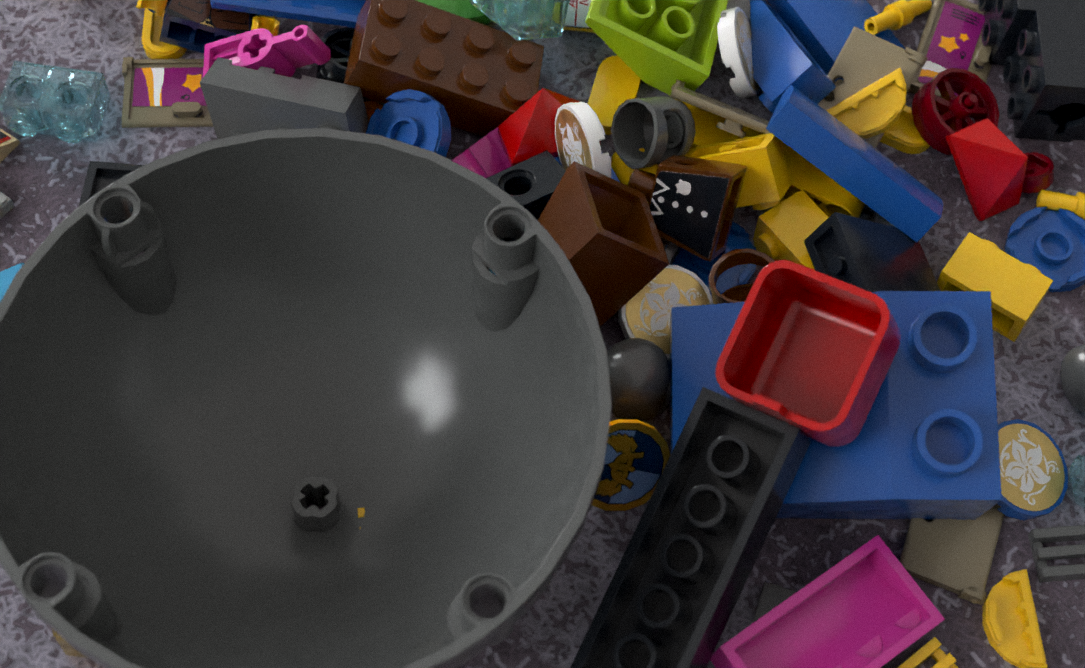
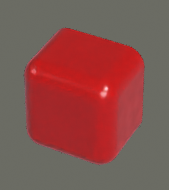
M774 261L766 265L759 272L717 361L715 369L716 379L720 387L733 400L796 426L807 437L832 447L844 446L852 442L859 435L900 346V329L888 306L878 295L792 261Z

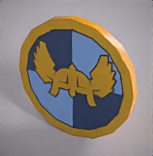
M617 419L609 423L602 476L591 504L592 506L605 511H626L643 505L651 498L670 457L666 440L654 426L638 419Z

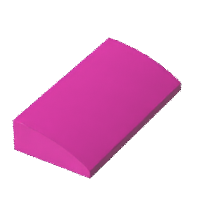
M877 535L721 645L712 654L710 661L716 668H881L939 625L945 618L881 537Z

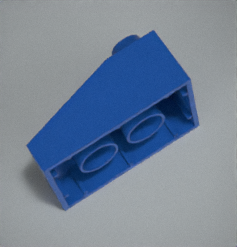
M991 291L872 292L884 300L900 329L901 342L859 435L852 442L844 446L832 447L809 438L811 443L776 518L976 520L1002 500ZM745 302L672 307L670 455L702 387L732 399L718 384L715 369L720 354Z

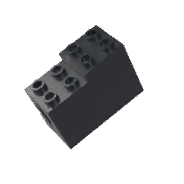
M978 0V9L984 12L985 18L982 30L983 46L991 47L989 63L990 65L1004 66L1003 80L1005 83H1009L1010 97L1007 104V115L1009 119L1013 120L1015 138L1070 142L1072 139L1085 140V0Z

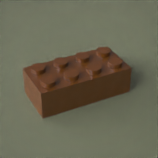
M366 0L357 17L344 84L360 87L363 97L384 104L388 102L385 99L395 92L407 89L424 92L433 96L445 107L451 121V126L484 137L538 92L544 46L416 0Z

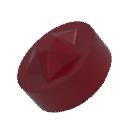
M1024 153L1028 157L1022 193L1040 192L1041 189L1049 188L1054 181L1053 161L1040 153Z

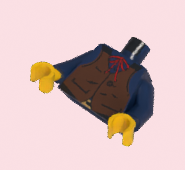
M138 0L136 6L138 9L148 8L151 12L156 13L155 15L159 18H162L164 13L159 41L204 53L205 44L254 29L264 28L269 30L274 36H277L280 25L277 19L266 15L211 8L210 0Z

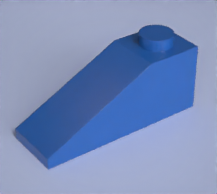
M750 0L753 78L763 90L759 99L773 114L782 94L792 85L818 104L836 88V85L772 7L764 0Z

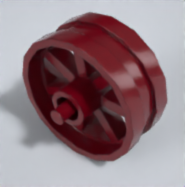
M960 68L944 70L933 77L931 81L924 84L913 97L911 108L914 125L922 139L933 149L946 155H952L945 137L946 135L973 124L974 122L970 118H974L975 123L988 118L998 127L1000 115L997 100L990 87L978 75ZM936 87H938L942 98L935 95Z

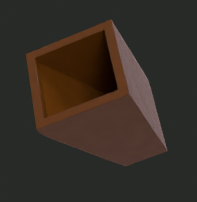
M574 161L567 168L538 222L548 231L568 258L591 299L600 328L669 265V261L645 194Z

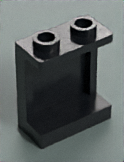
M834 212L804 240L815 271L869 292L940 291L920 242L916 243L898 228Z

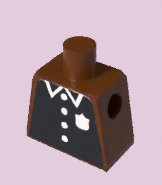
M675 155L661 162L656 170V174L635 169L630 176L627 186L645 194L659 236L703 260L711 262L726 248L747 166Z

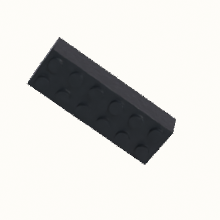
M702 387L570 668L707 667L811 443V440L800 428Z

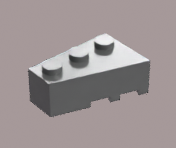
M220 57L216 59L200 81L217 139L262 130L327 128L366 134L369 124L361 88L305 75L301 79L275 74V69L260 66L258 70L232 65V60Z

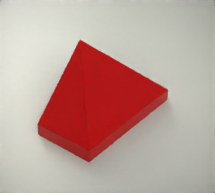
M542 88L498 126V133L511 167L546 150L554 158L559 157L555 139V117L557 110L563 104L580 101Z
M988 118L945 136L972 210L979 221H983L1020 203L1028 157Z

